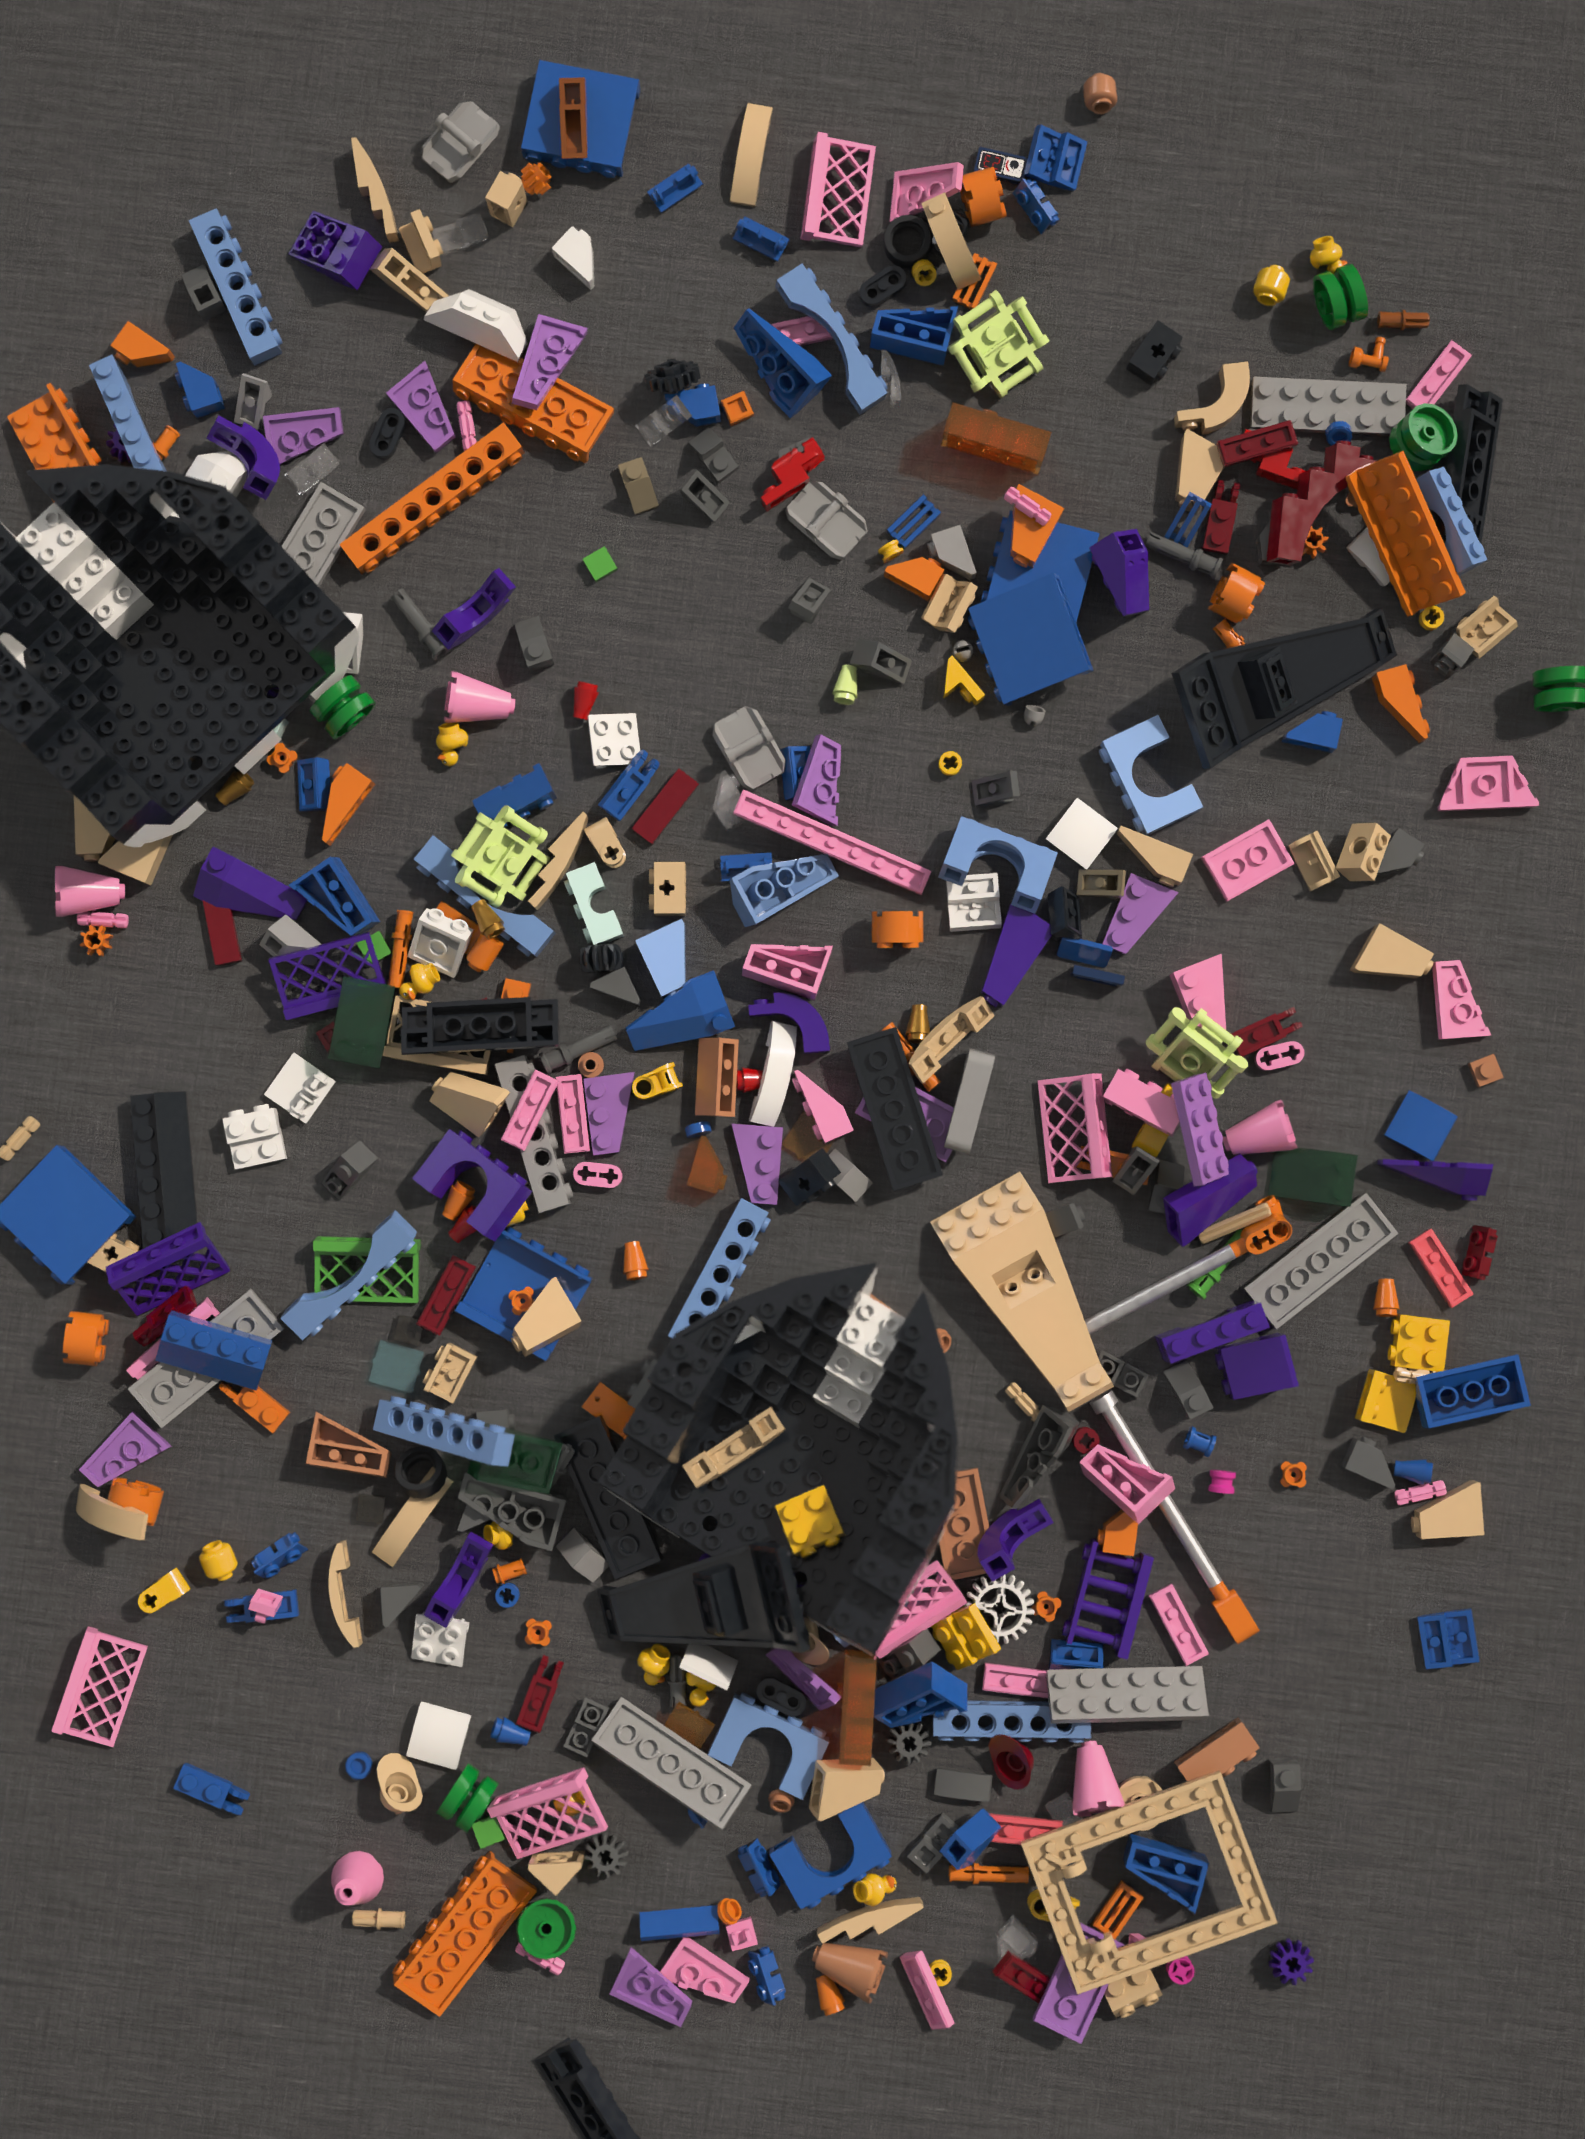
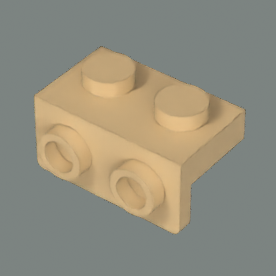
M420 209L411 212L412 223L401 226L399 231L414 267L421 273H426L442 266L440 255L443 254V250L438 239L433 241L430 234L434 230L429 217H423Z
M943 574L921 617L922 620L939 631L956 632L963 622V616L968 606L974 601L975 592L978 587L971 582L957 581L950 575Z
M1493 596L1488 601H1483L1469 617L1463 618L1456 627V633L1474 648L1472 654L1480 659L1518 625L1517 621L1499 606L1498 598Z
M448 1343L446 1347L441 1345L435 1356V1360L438 1362L434 1370L429 1369L422 1382L426 1384L424 1391L431 1392L454 1403L478 1356L452 1343Z
M1151 1969L1109 1983L1104 1993L1114 2016H1121V2018L1135 2013V2008L1142 2005L1147 2007L1159 2001L1158 1997L1163 1995Z

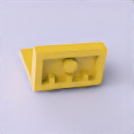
M1369 1369L1355 1419L1405 1433L1416 1399V1384H1410L1408 1381L1406 1383L1396 1382L1393 1375Z

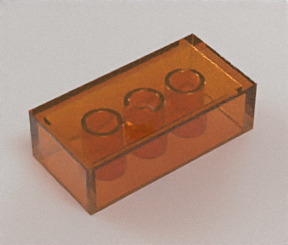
M952 403L943 432L941 446L1039 475L1052 432L997 416L998 414L995 411L989 409L980 411Z
M844 1650L843 1683L838 1682L837 1693L842 1696L839 1764L871 1766L877 1657L876 1654L872 1656L862 1650Z

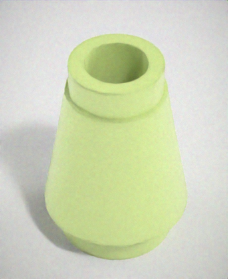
M842 665L832 692L834 701L839 704L852 705L854 700L857 699V668L855 666Z

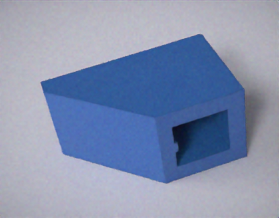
M176 363L178 372L175 373V377L179 387H184L186 396L183 397V401L188 412L192 411L196 418L226 409L219 386L213 377L185 363Z
M699 384L691 390L684 391L683 389L676 394H665L666 406L694 426L721 422L715 385Z
M981 1809L954 1832L940 1852L957 1870L971 1866L1002 1827L985 1809Z

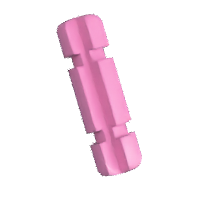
M461 401L457 403V412L460 415L458 418L461 437L463 438L462 445L464 451H466L476 443V439L474 438L475 429L471 414V404L469 401Z
M1010 487L1005 493L1004 499L1011 505L1014 503L1017 509L1030 518H1036L1035 521L1040 525L1044 526L1050 520L1052 514L1045 508L1040 509L1039 504L1024 494L1020 495V491L1014 487Z
M83 912L77 914V924L81 926H89L91 924L97 927L102 925L104 927L127 928L129 923V917L126 914L116 913L114 915L113 913L92 912L91 914L90 912Z
M1439 1480L1432 1482V1485L1426 1483L1409 1487L1408 1491H1405V1489L1396 1490L1394 1492L1395 1501L1401 1506L1409 1504V1501L1414 1503L1431 1499L1433 1495L1436 1497L1446 1495V1486L1443 1481Z
M520 1943L516 1947V1953L523 1957L525 1955L528 1956V1960L544 1969L549 1968V1971L555 1975H559L565 1966V1962L558 1957L555 1959L536 1958L527 1953Z

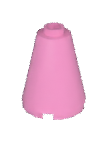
M450 672V676L454 677V681H448L444 710H447L449 717L444 716L445 723L508 719L509 714H514L515 699L511 698V693L461 673Z
M55 866L56 917H65L119 905L120 899H125V884H120L119 878L65 866Z
M1282 1100L1271 1103L1225 1131L1226 1136L1223 1137L1226 1151H1232L1233 1155L1288 1151L1298 1148L1288 1114L1284 1112L1283 1108L1285 1106Z
M1097 1741L1081 1743L1082 1747L1078 1748L1076 1753L1073 1815L1090 1817L1092 1816L1091 1814L1102 1813L1115 1807H1122L1124 1800L1103 1746L1097 1745Z
M362 1851L349 1852L336 1862L331 1874V1883L335 1897L343 1905H360L370 1902L378 1895L384 1881L382 1866L374 1856Z

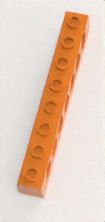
M503 422L339 545L361 574L373 571L378 567V562L387 556L389 558L395 555L400 549L399 546L406 541L411 542L420 535L419 531L426 526L432 527L441 519L440 516L446 511L451 512L458 508L461 504L460 501L466 496H474L481 490V485L485 482L497 479L502 474L501 470L505 467L517 464L524 454L523 447ZM499 450L502 452L500 458L496 460L489 458L492 451ZM474 465L481 467V471L477 475L468 473L469 469ZM455 480L461 482L457 490L448 489L450 482ZM439 496L440 501L437 505L431 506L428 504L429 498ZM410 512H420L418 519L414 521L407 519ZM390 527H399V532L395 536L387 535V530ZM376 541L379 543L375 551L366 550L370 542Z

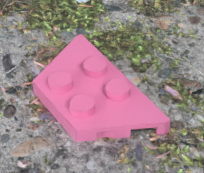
M1513 756L1460 758L1439 803L1438 811L1538 807L1539 801L1532 795L1527 786L1528 782L1524 775L1519 772V766Z

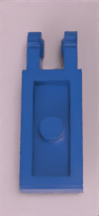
M644 749L640 750L633 757L631 764H628L598 804V806L618 821H621L650 783V779L655 771L659 768L660 763L653 759L644 767L642 774L638 771L648 756Z
M297 1589L271 1592L281 1595L283 1598L275 1616H269L266 1620L299 1616ZM254 1594L224 1600L225 1606L244 1605L245 1614L236 1613L226 1616V1623L246 1621V1623L257 1622L255 1621L257 1612L248 1610Z
M188 1763L183 1764L173 1788L219 1809L223 1808L235 1815H242L244 1808L226 1800L228 1794L230 1793L242 1800H248L250 1796L248 1791L233 1785V1782Z

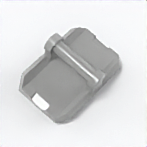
M473 102L459 103L449 116L443 112L436 119L435 125L438 128L423 144L422 160L448 182L452 183L465 174L498 136L500 126Z
M809 482L785 510L788 520L832 558L843 560L868 532L865 519L848 505V500L839 492L835 494L823 482Z
M748 706L742 707L713 725L712 735L743 787L753 791L785 772V758L757 710Z

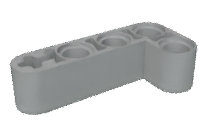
M971 1048L968 1049L944 1148L967 1154L970 1153L995 1060L994 1054Z

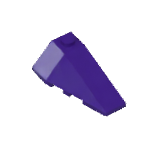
M212 847L200 869L193 894L195 898L201 901L204 900L215 907L277 918L287 915L292 920L298 919L308 900L298 891L215 847Z
M1378 1159L1377 1165L1448 1193L1461 1195V1200L1477 1201V1196H1486L1493 1171V1164L1419 1162L1416 1160Z

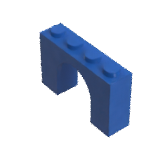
M864 1802L838 1813L854 1844L850 1860L838 1870L827 1872L811 1866L805 1859L793 1836L770 1848L769 1854L800 1910L806 1906L808 1909L815 1907L821 1902L820 1898L827 1894L833 1896L844 1889V1884L851 1880L853 1883L860 1881L867 1875L866 1872L874 1867L876 1870L880 1869L890 1862L889 1858L892 1857L891 1850Z

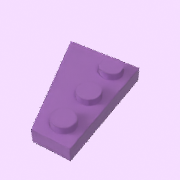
M424 361L386 392V394L435 453H437L455 438V434L428 366Z
M732 1124L751 1203L777 1205L783 1127Z
M133 1411L84 1463L79 1471L95 1486L100 1487L172 1446Z
M632 1947L630 1948L611 1988L610 1995L681 2027L692 2005V2000Z

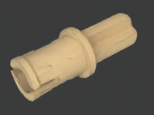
M379 1908L378 1911L355 1910L352 1915V1923L354 1926L377 1927V1930H380L381 1927L404 1929L405 1911H382V1908Z

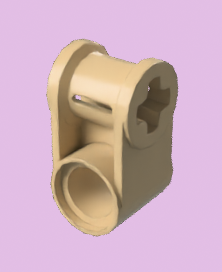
M607 817L584 829L593 847L608 867L618 868L624 864L626 860L625 851ZM611 850H614L617 853L616 860H612V858H609V852Z

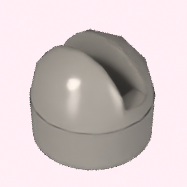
M965 640L958 641L952 651L954 658L960 662L968 661L973 654L971 643ZM969 647V650L957 653V649Z
M1026 705L1024 720L1029 725L1033 721V725L1037 726L1044 719L1046 711L1039 706Z

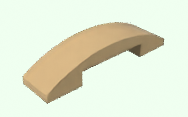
M747 104L737 152L730 203L751 207L756 205L760 183L759 178L773 107Z
M979 996L955 1010L942 1020L919 1044L910 1059L909 1065L921 1083L927 1081L941 1067L938 1061L970 1031L977 1033L994 1017L984 997Z
M769 1407L751 1419L748 1425L709 1451H703L682 1466L695 1487L699 1488L755 1454L780 1435L785 1428L772 1407Z
M434 1467L429 1470L420 1483H424L435 1473ZM447 1477L440 1491L431 1497L423 1499L409 1497L372 1553L394 1567L409 1546L411 1540L454 1481Z
M80 1484L76 1512L82 1519L105 1531L131 1539L144 1540L148 1520L147 1513L134 1507L119 1506L99 1496L100 1491L86 1484Z
M343 1540L337 1543L332 1555L329 1568V1596L337 1624L347 1641L355 1648L359 1647L363 1640L359 1617L348 1619L341 1570L347 1569L350 1566L347 1542Z

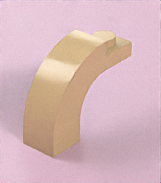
M945 192L921 203L957 289L960 290L981 280Z
M1248 361L1223 364L1219 371L1221 384L1219 400L1205 408L1177 411L1174 417L1175 428L1182 427L1183 430H1193L1200 425L1201 433L1204 435L1226 426L1236 416L1247 396L1250 383Z

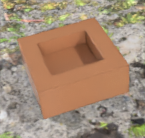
M1494 1054L1468 1063L1477 1087L1504 1078Z

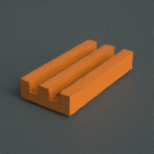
M976 253L973 255V260L975 264H980L978 268L979 275L981 276L985 267L989 270L973 303L968 301L977 282L969 286L963 299L960 298V295L964 288L957 289L952 298V301L971 310L978 306L997 267V263H991L987 258H981Z
M1121 1880L1092 1922V1925L1103 1933L1109 1932V1927L1132 1895L1135 1897L1111 1932L1113 1939H1116L1144 1896ZM1123 1890H1125L1126 1893L1124 1894L1122 1899L1119 1901V1903L1117 1904L1111 1915L1108 1917L1104 1925H1101L1102 1921L1104 1920L1110 1909L1113 1907V1905L1115 1904Z

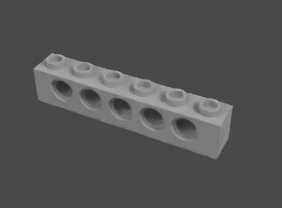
M525 1055L495 1064L501 1087L510 1092L506 1099V1104L511 1118L525 1091H517L515 1089V1080L519 1077H524L528 1085L534 1070H536L533 1060H528ZM545 1109L538 1123V1127L542 1130L541 1138L537 1141L530 1140L525 1151L520 1149L539 1213L571 1204L570 1198H573L571 1186L569 1183L565 1184L562 1176L563 1173H566L562 1158L557 1159L555 1149L559 1148L554 1133L550 1134L547 1124L551 1123V1119L547 1109ZM540 1151H546L550 1157L549 1162L544 1166L539 1165L536 1161V1156ZM552 1175L557 1180V1186L549 1191L544 1187L543 1181L547 1176Z

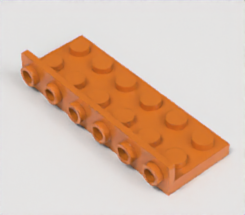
M475 344L453 378V392L456 396L464 401L469 400L475 403L486 413L491 412L499 416L508 425L513 424L521 428L528 436H536L543 440L550 448L560 449L571 459L586 463L589 459V452L614 414V408L559 378L537 410L512 404V397L524 359L520 358L516 362Z
M51 382L46 385L49 390L47 394L7 416L36 470L98 465L101 462L96 450L88 447L87 443L90 442V439L84 429H78L76 425L79 422L77 415L72 408L67 409L65 403L69 401L61 388L56 390Z
M1404 451L1357 468L1346 476L1348 488L1357 503L1358 511L1366 523L1369 535L1378 550L1379 558L1387 570L1389 580L1399 597L1400 605L1408 617L1421 609L1461 597L1466 593Z
M491 1851L485 1856L482 1855L478 1858L474 1865L475 1870L469 1877L465 1876L461 1880L457 1893L453 1898L449 1897L444 1902L440 1915L437 1919L432 1918L425 1928L426 1933L420 1940L416 1939L409 1949V1955L404 1961L400 1960L392 1972L394 1986L439 2017L537 1892L534 1885L495 1859L494 1853Z

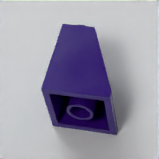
M1273 1333L1217 1348L1218 1354L1215 1355L1218 1370H1223L1225 1378L1221 1380L1224 1394L1229 1395L1233 1400L1299 1386L1285 1334Z

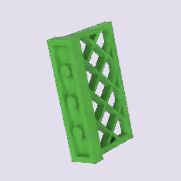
M317 1236L313 1241V1251H315L314 1293L321 1292V1283L327 1277L336 1286L340 1285L331 1275L340 1265L351 1277L355 1275L357 1271L354 1273L344 1261L349 1256H357L365 1263L367 1259L364 1256L369 1255L372 1238ZM414 1239L415 1244L406 1253L401 1251L395 1256L397 1260L391 1267L402 1278L394 1286L384 1278L383 1275L389 1270L384 1269L381 1273H376L378 1278L370 1286L367 1287L365 1284L362 1286L364 1289L353 1301L418 1303L421 1239ZM321 1255H331L338 1264L328 1272L321 1265ZM338 1255L346 1256L343 1259H341ZM401 1257H413V1268L407 1274L396 1264ZM321 1271L325 1274V1276L322 1279ZM412 1272H413V1280L409 1277V1275H410ZM378 1279L390 1289L384 1296L376 1295L370 1289ZM406 1280L413 1287V1296H402L395 1288ZM367 1291L370 1295H362V1294H364V1293ZM391 1292H393L396 1296H388V1295H389Z

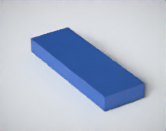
M718 1905L639 1912L641 1941L720 1934Z

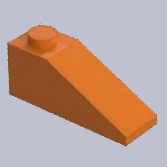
M348 763L344 767H338L332 776L334 780L331 783L322 841L329 846L332 845L375 786L372 780Z

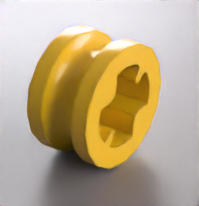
M922 259L917 261L912 267V275L920 286H928L935 281L937 273L931 261ZM921 270H928L929 273L925 276L924 274L920 275L919 272Z
M893 540L878 550V553L884 556L882 559L884 563L895 559L904 552L902 548L898 547V540Z
M1437 606L1425 608L1419 615V623L1425 630H1435L1444 621V613ZM1430 612L1434 613L1433 616L1436 614L1438 618L1433 624H1430V620L1426 621L1425 618Z
M948 751L940 757L939 769L943 774L953 776L960 771L962 760L956 752ZM945 758L947 760L954 758L956 760L954 764L957 767L955 769L951 767L948 770L944 767L946 763H943V760Z
M942 1959L933 1961L929 1965L933 1975H935L934 1969L937 1967L940 1970L943 1968L947 1970L944 1971V1978L940 1976L935 1978L937 1985H947L952 1977L949 1963Z

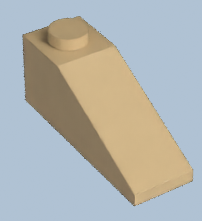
M393 248L384 249L370 268L373 273L390 287L426 312H428L434 301L449 296Z
M1119 827L1116 834L1155 877L1160 878L1159 882L1161 884L1174 887V884L1179 886L1182 883L1193 854L1126 827Z

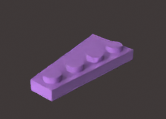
M538 314L512 397V404L537 410L587 335L588 328Z

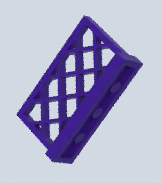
M370 932L269 958L286 1020L385 995L388 987L382 975ZM366 940L368 951L364 957L351 951L355 942ZM338 948L345 952L339 964L326 957L330 949ZM325 951L323 955L318 952ZM311 954L320 959L314 970L301 964L304 956ZM348 954L362 961L355 973L342 966ZM369 954L371 956L372 962L367 960ZM300 957L298 962L293 960L294 958ZM287 961L295 965L290 976L287 977L279 972L276 963ZM323 961L336 968L331 979L317 973ZM365 963L375 969L377 977L365 979L358 975ZM297 968L311 974L305 986L292 979ZM339 970L352 976L348 985L341 986L333 981ZM314 976L328 983L324 991L315 992L308 988ZM281 979L286 981L284 986ZM289 983L302 989L298 998L287 999L285 989Z
M198 1222L106 1266V1272L111 1288L120 1293L136 1316L161 1305L182 1287L187 1285L190 1289H194L230 1272V1268L206 1235L204 1226L201 1222ZM204 1247L208 1248L205 1255L194 1253ZM179 1259H184L182 1266L171 1265V1263ZM190 1260L202 1261L199 1268L188 1267ZM208 1262L220 1265L213 1270L205 1269ZM156 1270H161L158 1277L146 1276ZM167 1271L178 1273L176 1279L164 1277ZM184 1274L196 1275L190 1281L182 1280ZM133 1281L137 1282L135 1288L124 1287ZM143 1282L155 1284L153 1290L141 1289ZM161 1285L173 1286L167 1292H159ZM137 1296L149 1297L148 1301L137 1305L135 1302Z

